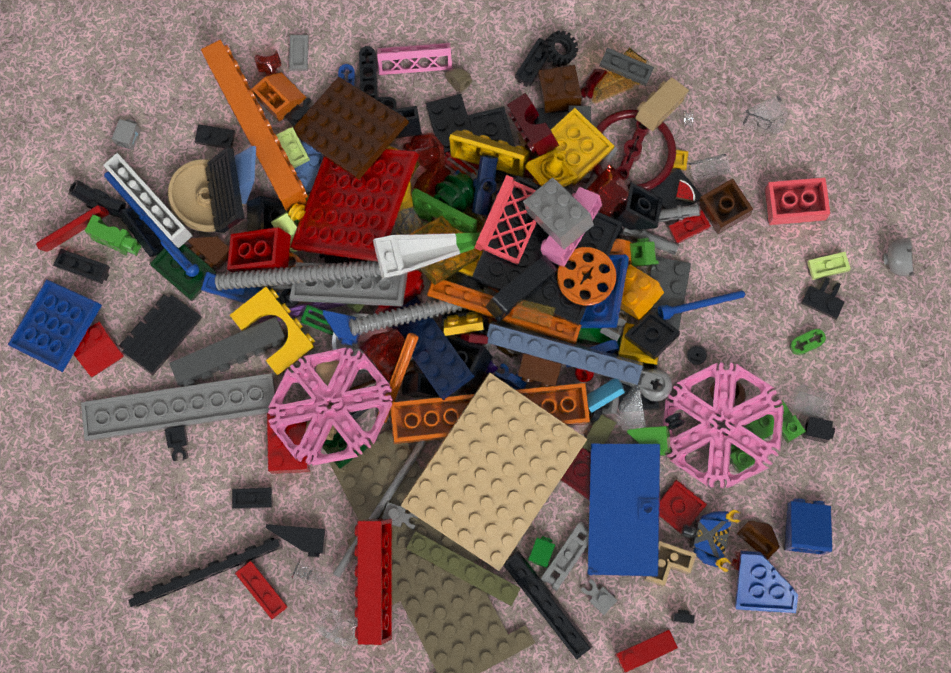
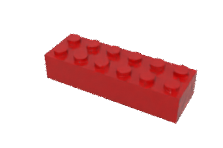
M365 519L357 521L355 526V536L357 537L355 556L358 557V565L355 567V576L358 577V586L355 587V597L358 598V606L355 608V617L358 618L355 638L358 639V645H382L392 640V519Z

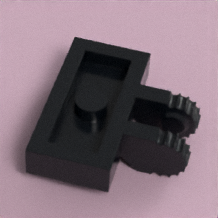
M826 277L820 290L812 286L808 287L801 304L836 320L845 301L835 297L841 285L838 282L833 286L831 295L824 292L830 280Z

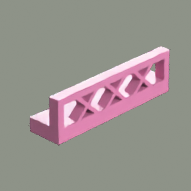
M450 43L377 49L379 75L452 69ZM440 56H448V65H440L436 60ZM423 57L431 61L428 66L423 67L417 62ZM403 59H409L412 62L409 68H404L399 63ZM390 60L394 66L391 69L383 70L382 61Z

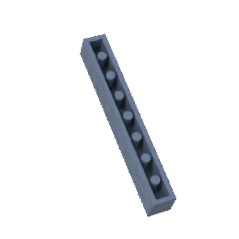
M494 321L490 323L487 334L489 344L637 385L643 368V362Z

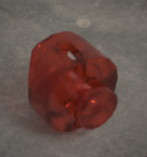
M277 50L271 56L256 55L254 57L258 72H265L266 76L277 74V68L282 65Z

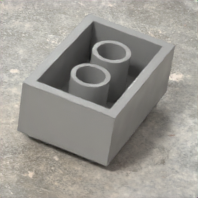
M551 178L523 201L527 213L563 249L567 248L594 225L591 214L554 178Z

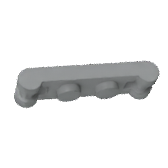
M581 521L541 578L544 583L548 582L551 584L552 588L556 591L589 544V529ZM579 533L586 536L584 541L577 537ZM554 570L560 574L558 579L551 575Z

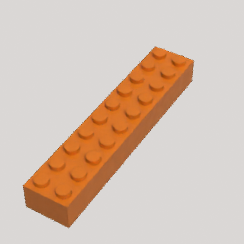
M221 39L202 48L201 51L250 145L256 146V156L285 211L289 213L292 206L296 203L306 206L307 201L305 198L308 195L290 163L286 152L280 145L276 134H274L228 45L224 46Z
M585 383L516 390L568 426L583 425L590 422ZM474 394L451 396L445 400L431 398L392 402L390 417L393 444L445 439Z

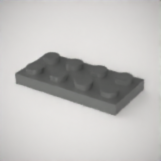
M656 257L659 264L652 265L650 277L659 282L664 294L650 309L658 315V306L667 304L674 307L684 304L691 263ZM682 313L674 314L673 317L665 321L679 330Z

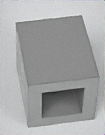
M119 119L112 140L117 146L134 150L141 130L135 121Z

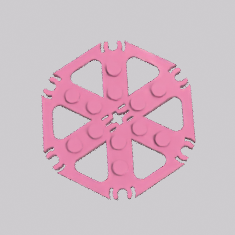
M346 347L303 356L307 363L300 358L298 359L301 363L299 368H295L293 365L290 366L293 373L287 369L268 407L270 409L268 410L270 416L276 415L274 419L269 420L273 431L298 461L301 462L303 457L308 456L306 463L314 466L355 458L358 456L354 453V450L362 455L363 453L360 450L362 445L365 444L368 448H371L368 439L373 444L375 443L393 404L391 402L393 401L391 395L385 396L387 392H392V389L387 380L364 353L362 355L361 351H358L356 356H352L353 350ZM337 360L339 364L327 386L315 372V367L321 363ZM361 369H366L376 380V386L349 391L358 371ZM293 383H299L312 398L283 404L287 392ZM329 402H332V403H333V405L331 406V409H328V408L326 407V406H329ZM378 408L379 414L372 429L367 432L363 431L349 414L350 412ZM311 420L300 445H295L285 433V428L290 424ZM333 425L346 441L347 448L341 452L322 454L321 448Z
M720 362L719 370L718 363H715L677 382L678 385L682 386V389L674 386L673 388L678 392L677 395L673 397L669 394L668 396L673 403L667 399L665 400L663 426L668 427L669 424L665 422V419L673 415L677 410H683L701 422V424L677 436L673 435L672 430H669L672 453L668 454L667 457L669 459L674 458L670 460L707 487L709 481L711 488H714V483L717 480H720V488L725 487V480L727 481L726 488H729L769 469L763 462L765 461L768 465H772L773 463L768 460V456L774 454L778 457V453L772 450V448L781 451L784 411L781 400L776 402L772 400L778 394L776 390L771 391L775 389L774 387L736 364V370L733 363H730L728 370H724L723 362ZM709 377L715 378L713 407L691 392L693 385ZM739 379H746L760 389V395L734 407L736 382ZM768 414L774 417L773 438L770 441L762 440L743 427ZM714 419L718 422H723L724 420H726L725 425H727V427L731 430L729 431L726 428H721L719 430V425L717 422L714 421ZM710 443L708 471L702 473L689 465L685 457L688 453ZM731 443L754 458L755 464L753 467L736 475L730 473Z

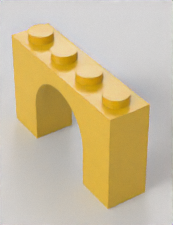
M264 287L231 313L230 317L242 331L246 330L261 317L268 315L277 316L285 322L288 328L287 341L281 349L266 360L274 372L280 376L291 365L299 361L298 359L303 358V356L315 348L313 345L315 341L309 333L305 335L302 332L301 328L303 326L297 318L293 320L290 317L289 313L291 311L286 304L283 303L281 305L278 302L277 298L279 296L274 289L271 288L269 290L267 287Z

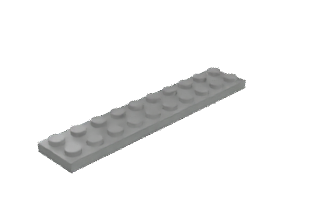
M273 374L81 402L84 440L92 441L267 414L268 410H270L268 407L275 395Z

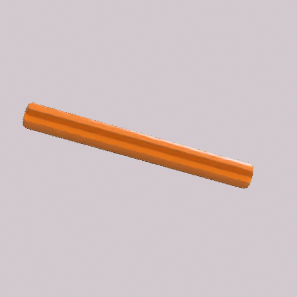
M407 334L389 382L392 392H387L385 396L391 395L393 399L391 402L396 400L419 339L416 334ZM389 411V413H388V415H387V417H386L384 423H386V422L388 421V418H389V415H390V411Z

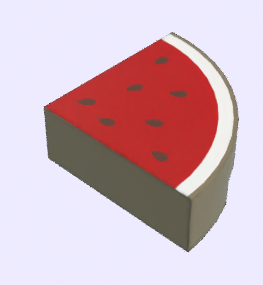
M680 179L676 199L695 202V192L689 183Z

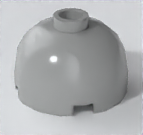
M911 238L895 240L889 245L888 253L884 254L885 265H889L890 271L895 275L914 276Z

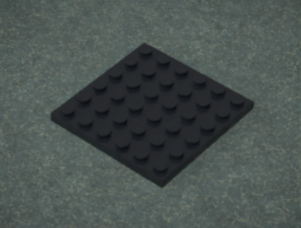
M517 176L515 180L534 190H538L541 187L520 176ZM513 188L512 194L514 199L524 196L522 190ZM524 200L516 203L520 212L526 210L523 203ZM513 204L505 206L504 210L507 216L516 213ZM598 212L593 219L594 225L585 232L575 249L591 247L609 256L622 222ZM528 213L521 215L525 224L533 222V218ZM518 216L509 219L512 229L522 226ZM506 221L497 224L499 233L509 230ZM536 222L518 265L484 250L471 279L495 290H502L543 256L541 244L548 238L549 234ZM524 229L514 232L517 241L526 238ZM511 233L501 236L505 246L514 243ZM498 238L490 240L488 245L494 249L502 247ZM517 247L507 248L509 256L517 258L519 254ZM585 253L583 259L585 262H592L593 256L590 253ZM567 261L565 265L567 269L573 270L576 268L574 261ZM551 262L557 269L559 268L558 264ZM605 264L599 266L600 272H602ZM591 268V270L589 271V273L587 272V274H583V275H584V276H583V280H582V282L580 283V285H581V284L584 282V280H586L587 278L590 279V273H591V271H592L593 268ZM557 272L522 300L524 303L578 326L587 306L573 303L563 295L558 286ZM566 279L564 286L569 289L573 288L574 282L571 279ZM586 290L579 293L580 297L584 300L590 298V293Z

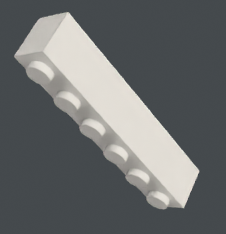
M118 153L103 165L178 248L193 236Z

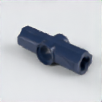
M480 155L478 175L473 181L475 188L473 213L480 215L490 213L492 194L497 188L495 174L498 158L495 156Z

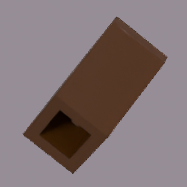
M217 236L190 238L188 240L192 246L190 250L197 256L201 254L205 258L203 261L211 268L215 266L219 270L228 260L229 246Z

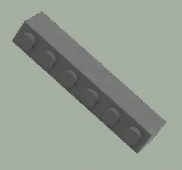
M274 317L172 361L169 364L177 384L181 387L191 386L201 378L202 380L211 378L213 373L219 370L220 372L229 370L233 364H243L249 360V357L254 355L256 357L261 356L272 347L273 349L280 348L287 339L278 319Z

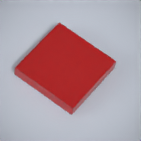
M675 480L660 499L659 517L681 534L683 525L690 526L707 504L678 480Z

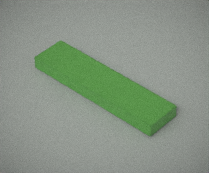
M416 188L412 191V202L416 208L464 233H477L476 219Z

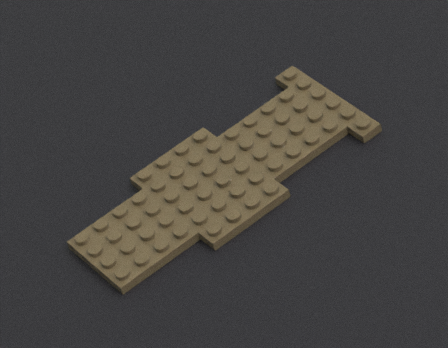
M392 429L378 435L374 444L369 440L371 448L364 450L362 455L359 454L358 457H355L341 469L334 462H329L359 521L369 519L412 453L407 443L393 444ZM417 461L414 462L388 503L400 506L422 473ZM385 509L383 510L378 519L383 518ZM412 517L409 520L410 524L416 526L415 530L409 528L404 523H402L401 528L392 525V606L399 602L402 603L437 673H481L535 643L526 625L510 634L507 633L486 592L408 551L406 548L416 531L472 562L480 559L479 557L420 518ZM353 536L347 540L349 546L352 545V543L356 539V536Z

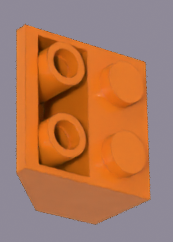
M282 72L264 77L252 88L256 99L279 122L297 104H301L306 99V96Z

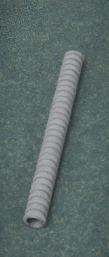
M368 260L367 262L361 261V263L359 261L355 263L350 262L349 264L347 262L343 264L338 263L337 265L332 263V265L326 264V266L321 264L314 267L312 265L308 267H291V269L289 267L285 269L280 268L279 270L274 268V270H252L251 272L245 271V273L243 271L239 273L229 272L228 274L217 273L215 285L218 290L234 289V287L235 289L240 287L250 288L251 286L266 287L268 285L273 286L274 284L278 286L280 284H296L297 282L299 284L303 282L308 283L309 281L313 283L314 281L320 282V280L325 282L326 279L327 281L332 279L334 281H337V279L343 280L344 278L348 280L349 277L351 279H355V277L360 279L361 276L363 278L367 276L372 278L373 275L374 277L379 275L382 277L379 263Z
M485 287L483 290H477L492 296L497 294L491 288L487 289ZM433 299L431 302L426 301L425 304L421 302L420 305L416 303L414 306L409 305L408 308L403 306L402 309H391V312L386 310L385 313L379 312L378 315L374 313L373 316L369 314L367 317L362 316L361 319L356 317L355 320H349L351 334L356 336L357 333L361 335L362 332L368 333L369 330L374 332V329L378 331L380 328L386 329V326L391 328L392 325L398 326L399 323L400 325H403L404 322L408 324L410 321L415 322L416 319L420 321L421 318L425 320L427 317L432 318L433 315L437 317L439 314H450V311L454 313L456 310L467 309L439 299L437 301Z

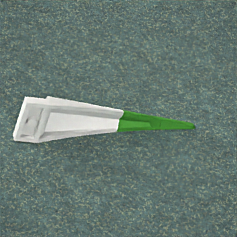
M481 232L390 235L376 238L373 240L382 279L403 275L475 249L474 247Z

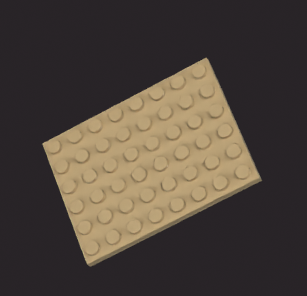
M489 373L400 506L500 571L587 441V438Z

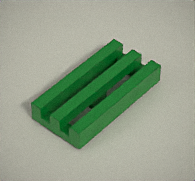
M307 304L300 322L333 336V331L305 320L306 317H309L329 326L325 319L308 313L311 310L323 315V310Z

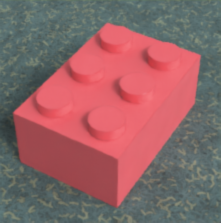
M826 178L768 182L765 188L769 225L826 221L830 215Z

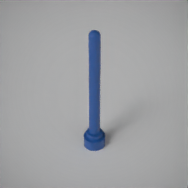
M741 290L674 307L667 304L658 306V316L664 320H669L677 313L744 298L745 292Z

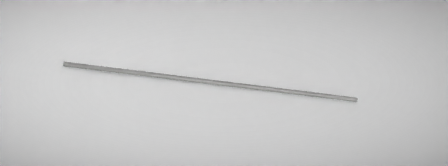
M616 147L601 161L600 165L603 170L606 169L618 149ZM596 172L593 173L584 189L589 191L593 189L599 179ZM482 344L481 346L486 347L488 350L491 344ZM464 386L460 387L449 397L458 396ZM428 441L417 443L369 519L379 518L387 502L390 501ZM357 537L333 572L339 578L355 555Z

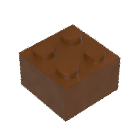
M575 65L538 70L544 113L569 110V106H581L582 95Z
M733 178L702 195L698 202L717 234L746 219L753 211L752 206Z
M524 353L518 376L522 377L521 380L526 382L538 381L544 387L556 386L562 364Z

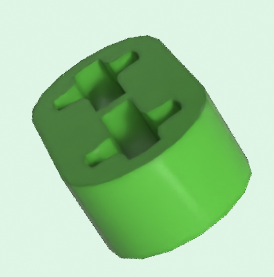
M814 329L796 337L790 344L791 352L795 355H803L820 347L826 340L825 333L820 329ZM814 334L821 337L819 343L816 340L810 343L809 340L814 337ZM796 342L799 344L806 342V345L802 347V351L795 348Z

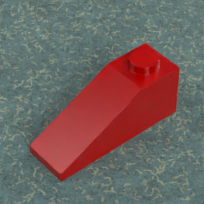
M669 629L616 653L615 656L623 673H626L678 647Z

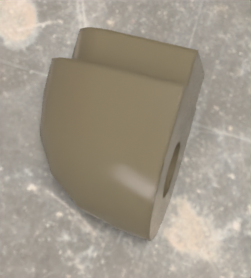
M453 68L445 73L447 81L459 93L472 83L471 74L464 69Z

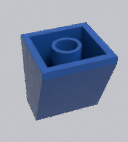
M795 498L793 501H790L787 504L784 550L820 555L831 553V506L825 505L823 501H813V504L805 503V499Z

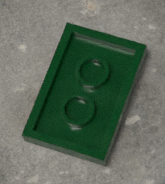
M183 244L178 249L192 265L197 264L199 266V273L194 277L186 275V271L164 248L149 265L190 301H193L202 292L201 288L206 272L217 274V272Z

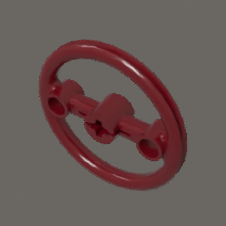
M629 109L615 112L602 120L596 128L603 133L607 127L619 120L635 119L639 111ZM638 120L632 139L624 144L623 159L620 166L616 168L613 177L607 175L599 163L593 168V171L599 176L598 178L616 191L622 192L627 187L630 169L633 163L640 159L642 142L650 131L648 128H639V125L642 123ZM664 122L657 129L666 140L668 149L666 164L662 171L652 180L636 184L647 191L658 186L669 176L676 159L675 140ZM636 142L635 151L631 154L629 159L630 151L634 148ZM624 173L626 177L621 179L617 174Z

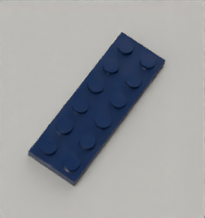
M415 296L403 306L408 308L409 305L414 306L416 303L420 305L421 301ZM427 317L425 320L421 318L420 321L416 319L415 322L410 321L408 324L404 322L403 325H400V323L398 326L392 325L393 330L403 344L408 333L418 336L419 339L412 357L442 400H445L475 377L433 318Z

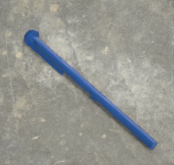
M106 172L104 177L132 207L139 218L161 240L162 246L186 271V275L190 277L196 276L199 273V266L191 264L111 173Z

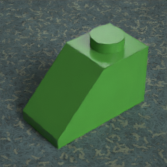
M667 426L627 429V433L640 444H660V456H665V453L671 452L670 432Z

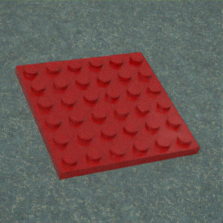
M385 149L359 180L326 157H323L304 209L305 214L300 219L290 247L297 251L378 262L373 240L391 235L419 154L415 151Z

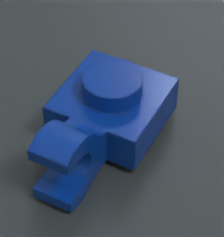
M503 363L500 365V368L505 373L500 374L496 371L494 376L503 379L507 385L515 390L526 388L527 383L521 380L522 377L518 376V374L509 373L508 366Z

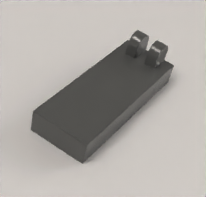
M610 48L606 49L599 67L644 86L647 85L654 67Z

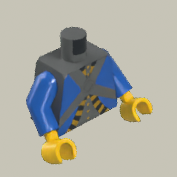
M737 510L730 512L714 511L702 515L700 519L695 521L694 527L683 525L681 536L691 538L690 548L694 549V553L702 563L719 567L724 572L728 571V569L722 567L726 562L731 564L727 558H724L731 522L728 521L730 520L735 523L741 521L733 519L735 513L740 514Z

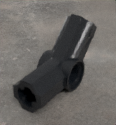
M75 180L69 188L68 194L85 203V206L90 209L99 205L106 208L110 215L120 218L118 213L125 209V202L110 197L99 189L91 188L79 180Z

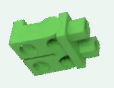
M92 215L85 229V232L93 241L119 251L122 255L126 256L127 253H131L137 256L141 245L137 243V240L127 230L121 229L120 231L117 227H108L96 215Z

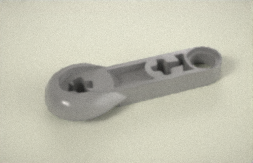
M659 369L642 370L638 385L621 380V383L636 388L645 398L651 401L664 400L672 390L671 378L666 372ZM655 380L659 381L658 385L661 386V388H657L656 390H654L653 385H651L650 383H654Z

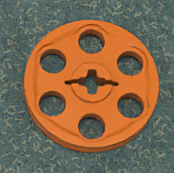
M591 247L575 249L569 258L570 261H574L576 264V268L573 270L559 265L557 271L558 286L563 295L573 303L583 306L598 304L610 295L615 286L616 270L614 264L604 252ZM590 253L593 256V261L585 262L583 255ZM606 264L609 267V272L606 274L601 273L599 266ZM591 268H593L592 271H591V273H590V279L587 278V279L584 280V282L580 285V283H581L582 280H583V276H584L583 274H587V272L589 273V271L591 270ZM571 279L574 282V287L566 288L564 281ZM599 283H605L608 287V290L606 292H600L597 288V285ZM586 290L590 293V298L584 300L580 297L579 293Z

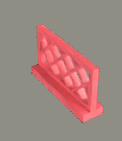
M506 175L474 248L480 251L485 250L518 265L536 225V221L533 219V222L525 224L521 215L527 213V211L520 212L516 203L527 199L536 190L514 181L513 177ZM513 188L522 190L524 196L514 199L512 194ZM513 204L516 213L507 216L504 208ZM518 216L522 226L512 229L509 219ZM506 221L509 230L499 233L497 224ZM524 229L526 238L517 241L514 232ZM511 233L514 243L505 246L501 236ZM498 238L502 247L494 249L488 245L490 240ZM516 246L519 252L517 258L509 256L507 248Z

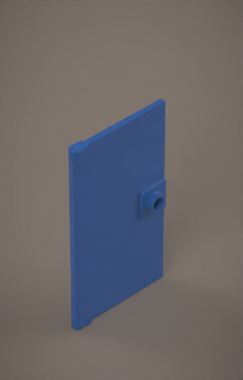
M591 444L587 575L658 577L660 444Z

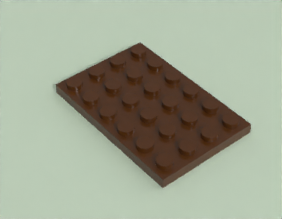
M337 77L293 129L299 140L359 180L409 121L347 81Z

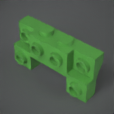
M781 400V405L784 406L782 436L789 443L806 431L797 417L792 415L784 401ZM768 414L743 427L764 440L773 434L774 417ZM731 443L730 462L739 474L755 464V460L752 456Z

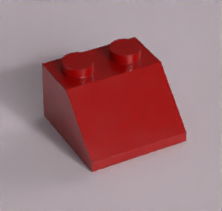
M100 321L89 327L74 352L76 359L91 378L124 357L107 328Z

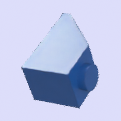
M323 310L324 318L338 340L341 341V344L352 346V344L358 345L360 335L357 333L356 336H353L349 327V320H355L356 317Z

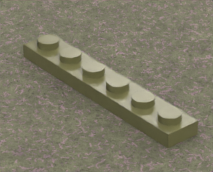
M416 531L406 548L408 551L510 606L514 603L521 589Z

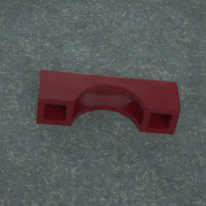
M526 93L507 104L510 109L508 115L518 131L521 132L520 134L525 142H528L527 145L532 153L536 151L540 157L559 146L546 123L533 124L539 113Z

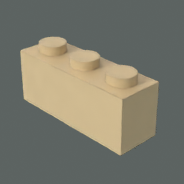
M673 77L667 82L663 81L658 87V91H653L649 95L648 101H643L637 108L639 112L635 119L652 132L684 101L689 92L686 87Z

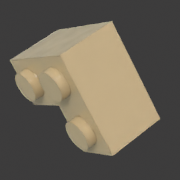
M659 541L658 577L645 576L644 581L663 587L666 585L670 569L687 575L690 574L696 554Z

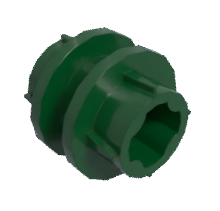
M461 172L459 174H449L445 177L444 181L436 185V195L434 198L463 213L466 207L471 206L474 202L475 188L473 180Z

